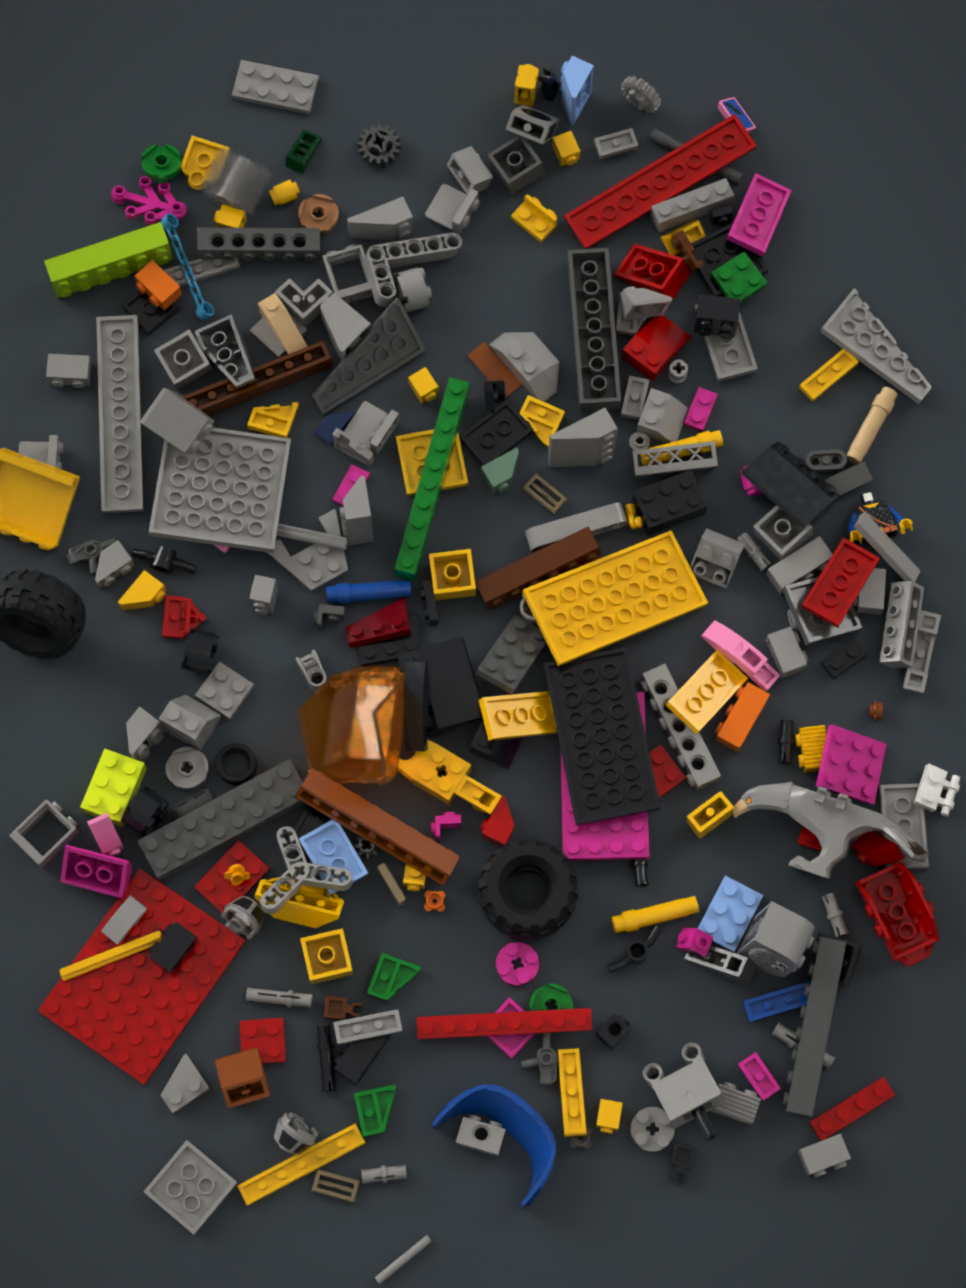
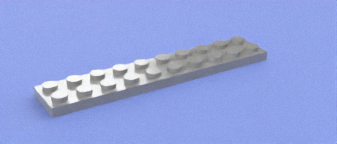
M138 316L96 317L102 514L144 511L142 428L140 423L141 395Z

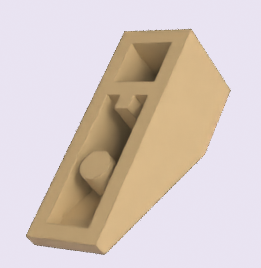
M276 293L258 303L259 313L287 354L308 347Z

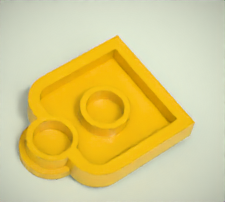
M191 136L182 160L181 169L184 175L188 177V184L192 189H203L201 187H203L206 180L204 177L209 175L211 168H213L212 166L215 168L216 164H219L214 158L219 156L218 159H220V157H223L221 153L224 154V151L225 153L227 151L230 152V147L226 148L224 145Z

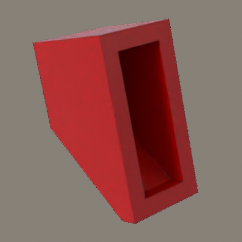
M875 831L861 835L852 845L857 860L863 864L868 863L873 867L905 859V855L899 845Z

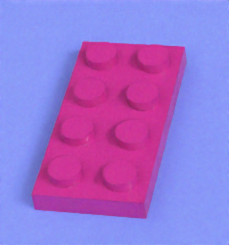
M755 173L726 239L763 257L792 190Z

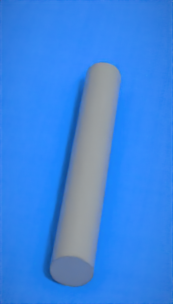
M425 1235L374 1277L379 1284L384 1282L432 1242L431 1239Z

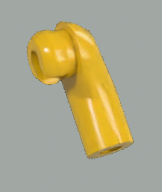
M626 504L625 512L629 526L632 529L643 527V519L640 516H636L635 504Z

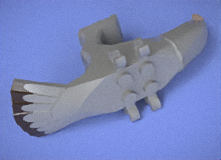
M792 781L759 785L747 790L734 805V818L756 809L775 810L791 816L799 824L812 832L817 837L822 848L819 856L809 861L805 857L797 855L788 865L830 879L831 870L847 856L850 842L865 833L875 830L882 831L897 842L915 861H926L929 856L916 841L905 834V831L888 816L852 804V799L842 793L838 795L837 799L830 797L831 792H828L827 788L821 786L815 792L796 786Z

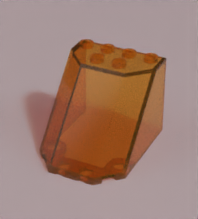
M357 666L346 673L338 672L332 674L299 708L297 712L309 772L313 768L322 772L333 781H339L340 783L358 782L365 784L368 782H378V784H387L394 778L398 772L404 727L405 673H402L400 667Z

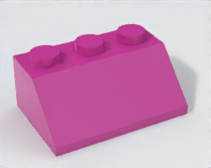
M66 845L60 882L123 898L131 880L132 865L124 859Z

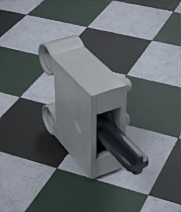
M688 1043L682 1049V1056L687 1066L665 1076L658 1064L651 1063L644 1068L643 1077L648 1086L656 1092L675 1129L695 1119L707 1141L713 1140L717 1136V1131L706 1112L723 1104L725 1100L705 1064V1057L700 1046L696 1043ZM694 1053L698 1054L697 1057L693 1059L689 1058L690 1055ZM659 1074L656 1079H650L652 1075Z

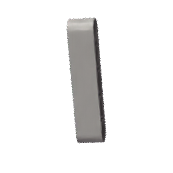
M618 502L527 529L524 533L530 551L534 553L586 527L590 528L594 536L621 528L628 521L622 504Z

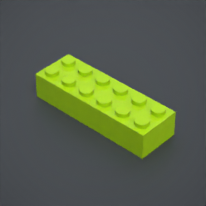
M159 222L44 260L57 298H65L80 290L87 291L92 286L104 285L116 278H126L131 273L140 271L151 260L157 265H165L170 260H173L162 223Z

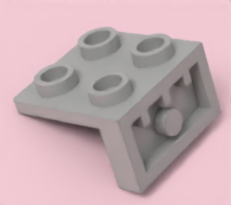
M364 401L344 430V433L361 445L367 446L373 453L378 455L398 425L399 413L391 410L387 414L369 402Z

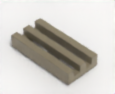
M537 473L522 489L553 516L568 500ZM534 482H539L543 487H545L549 492L556 496L560 501L557 502ZM531 486L534 490H536L539 494H541L545 499H547V500H548L551 504H553L555 507L553 508L549 503H547L544 499H542L538 494H536V493H535L532 489H530L529 487Z
M386 864L379 865L377 867L379 874L399 907L406 904V897Z
M317 1169L311 1191L354 1203L360 1181ZM320 1175L354 1184V1188L320 1180ZM318 1184L352 1193V1195L349 1197L317 1188Z

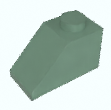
M517 447L481 467V475L493 494L498 491L499 493L504 492L510 487L519 458Z

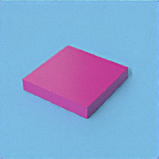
M509 997L495 1013L523 1012L524 1010ZM535 1034L487 1037L512 1060Z

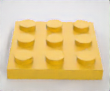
M434 429L396 436L407 497L416 495ZM458 434L442 490L468 486Z

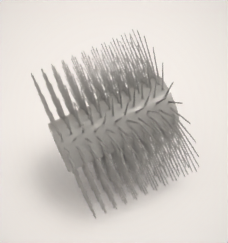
M221 153L223 157H220V159H218L219 156L214 158L219 164H216L215 168L214 166L211 168L212 173H216L217 176L213 177L211 173L209 178L208 175V179L213 182L211 184L206 182V185L208 184L206 187H211L210 191L212 192L210 194H213L210 196L216 197V201H220L221 204L223 203L235 208L239 207V209L241 207L244 208L242 204L248 200L252 201L251 198L253 197L249 195L252 193L257 195V192L255 193L257 190L251 185L256 183L258 184L256 186L261 188L259 184L265 183V180L269 181L267 178L265 179L266 175L263 172L265 170L257 169L259 166L255 167V165H260L254 164L257 161L251 162L250 159L242 157L241 154L240 156L233 155L232 158L231 156L226 158V155Z

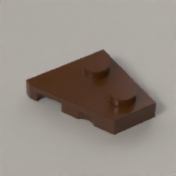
M683 230L671 235L673 248L679 251L681 258H684L690 271L704 266L702 260L697 261L693 253L695 248Z

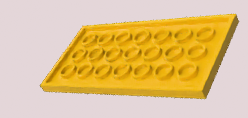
M672 530L525 588L522 591L558 666L693 612L708 604Z

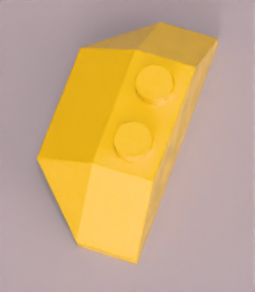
M280 877L260 880L255 893V899L260 904L262 895ZM282 884L279 889L282 892H288L291 886L289 884ZM303 885L279 911L270 915L276 919L318 928L339 919L344 900L339 898L336 893L330 896L326 888ZM274 900L272 902L267 901V905H274Z

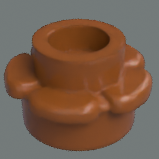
M874 700V705L870 704L869 717H874V721L876 719L882 720L883 703H878Z

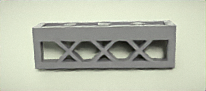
M715 441L632 451L634 477L710 469L718 466ZM711 446L712 458L703 459L697 454L702 447ZM692 448H698L696 452L692 450ZM687 449L693 456L689 461H682L677 457L678 453L681 450ZM661 452H667L672 456V459L666 464H662L656 458ZM650 453H657V454L655 455V457H653ZM646 454L652 460L648 466L639 467L637 455Z

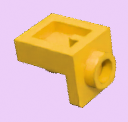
M406 864L403 887H407V890L415 892L425 889L426 875Z

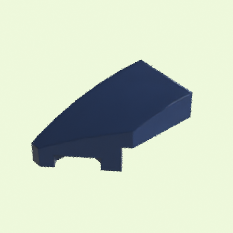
M350 411L326 415L315 433L330 444H334L332 434L335 429L338 428L342 431L344 427L348 426L356 413Z

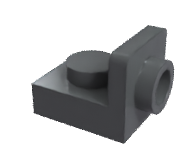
M319 604V610L314 612V623H317V628L322 629L324 618H327L330 622L345 620V607Z

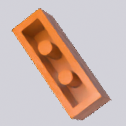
M749 682L745 688L741 686L735 696L738 698L735 705L730 704L725 713L728 716L725 723L720 722L715 730V733L718 734L715 741L738 753L767 703L770 694Z

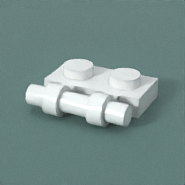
M931 764L925 765L914 804L931 812L935 811L937 806L942 807L940 814L948 817L950 810H953L955 804L953 801L955 794L958 793L960 788V777L952 775L951 781L945 780L947 771ZM942 789L947 790L945 799L940 797Z

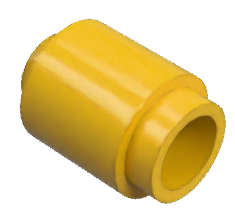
M289 179L273 186L269 193L274 205L280 204L281 206L297 199V194L300 191L296 182L292 183Z

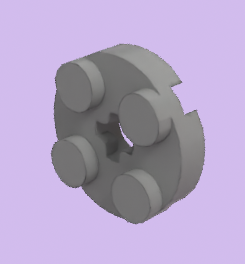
M188 746L176 749L169 757V760H167L165 767L169 781L176 788L183 790H192L199 787L207 780L209 773V764L205 755L199 750ZM188 763L189 766H193V769L190 770V773L187 774L185 771H181V769L185 767L184 764Z
M647 1107L638 1111L630 1126V1134L633 1141L638 1147L647 1152H658L667 1147L672 1141L675 1128L667 1113L658 1107ZM651 1123H654L655 1127L659 1129V1132H655L653 1136L650 1135V1131H646V1127H650Z

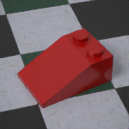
M634 243L615 271L614 276L626 284L636 287V289L645 288L672 297L673 301L691 273L684 258Z
M664 315L657 316L636 333L624 347L622 359L652 382H655L692 336Z

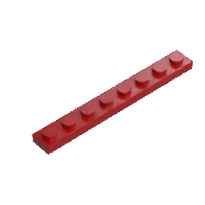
M591 1008L416 1017L418 1040L593 1031Z

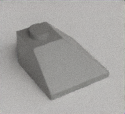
M627 287L619 296L623 320L663 316L672 302V297L645 288Z

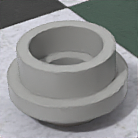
M643 432L632 434L629 439L630 448L633 451L648 449L650 445L649 437ZM642 439L643 443L638 444L636 443V440Z

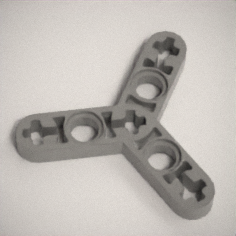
M285 826L277 831V842L287 871L262 895L260 902L265 913L273 914L279 911L303 885L345 891L351 887L352 874L349 870L307 863L295 830ZM286 834L290 837V845L288 846L286 839L283 838V835ZM291 851H296L299 853V856L296 859H290L287 857L288 853ZM296 871H304V875L299 874L296 876ZM323 872L327 874V878L321 881L315 878L316 874ZM331 874L334 875L333 882H331ZM342 877H346V880H344L343 883L339 882V880H341ZM282 884H289L291 889L288 892H282L279 887ZM274 900V905H267V901L272 902Z

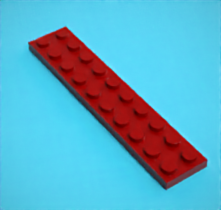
M736 114L567 213L564 215V219L583 248L589 249L650 213L651 206L680 195L757 148V145Z

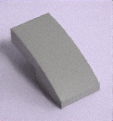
M132 895L129 896L101 932L117 945L120 944L131 928L137 925L148 908Z

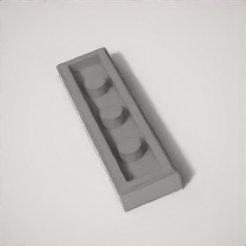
M236 257L233 260H223L222 258L203 260L199 258L189 262L196 282L240 268L238 258ZM180 265L163 270L180 287L188 285ZM184 265V268L187 271L188 267L187 265Z
M866 512L862 513L854 528L904 581L915 582L920 573L917 566Z

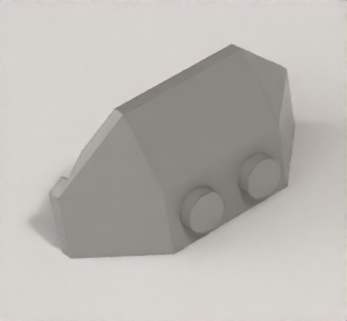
M534 332L503 333L489 344L492 351L534 398L546 402L557 393L560 362Z

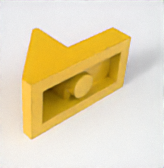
M464 775L454 791L456 796L472 804L473 809L490 815L502 797L467 775Z

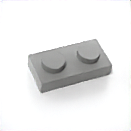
M633 128L594 138L599 159L638 149Z
M629 376L621 411L622 417L640 420L649 385L648 379Z

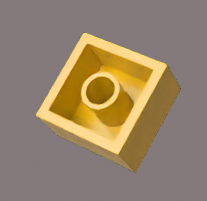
M471 549L429 554L435 601L476 596Z
M343 928L300 938L311 985L354 975Z

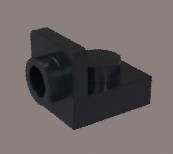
M503 380L484 382L486 411L495 410L494 403L505 400V383Z

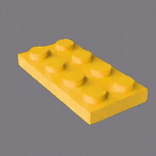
M717 649L665 705L697 734L748 678Z
M549 691L491 696L479 699L488 741L557 734Z

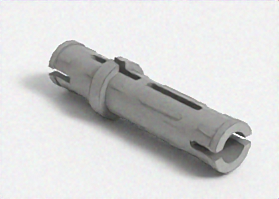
M248 987L246 1001L282 1004L290 1008L292 1006L311 1008L313 994L294 993L293 990L284 992Z
M778 1023L772 1035L786 1042L788 1047L798 1049V1043L785 1036L787 1034L795 1039L796 1033ZM825 1052L823 1066L829 1069L835 1057Z

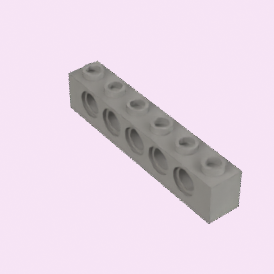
M666 664L642 673L641 688L644 693L648 692L651 698L649 700L650 706L660 716L658 719L662 730L667 731L669 735L667 738L671 748H675L679 755L677 756L681 768L685 767L688 773L686 778L691 787L694 786L696 791L720 781L721 775L700 732L695 734L674 713H667L664 710L665 704L679 691ZM663 687L666 693L662 695L657 694L655 688ZM675 724H681L683 725L685 730L682 732H677L674 730L673 726ZM684 743H691L694 749L687 751L682 745ZM695 761L701 762L703 768L696 770L693 768L692 763Z

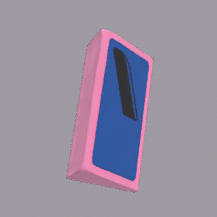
M735 97L718 102L717 108L725 119L736 114L748 133L756 129V126Z

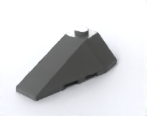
M232 314L195 331L200 348L236 388L256 380L242 330Z

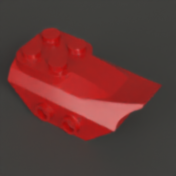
M900 861L855 882L866 904L864 907L865 912L869 918H873L876 925L874 930L877 936L883 939L893 961L898 960L909 967L930 957L934 943L940 940L933 916L934 909L929 901L926 902L923 896L925 891L922 884L916 881L903 862Z

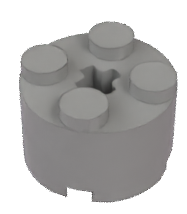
M422 267L392 274L393 281L396 283L395 298L400 299L406 313L428 307L429 298H432L430 287L425 284V272Z

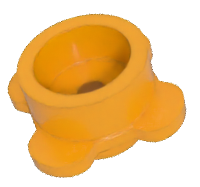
M234 864L224 873V878L229 879L232 885L238 886L244 880L250 878V873L245 872L244 866Z

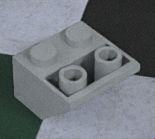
M706 528L690 566L694 576L727 589L745 544Z
M141 707L136 710L126 723L129 753L133 759L143 762L149 756L151 747L154 744L158 745L164 737L161 723Z

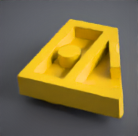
M293 402L290 406L280 407V404L271 405L270 407H254L247 424V429L271 436L287 438L298 411L299 403Z

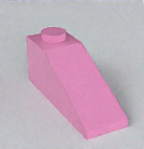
M108 813L87 821L102 854L112 857L120 855L121 851L125 848Z

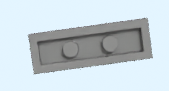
M398 1009L333 1022L338 1045L402 1032Z

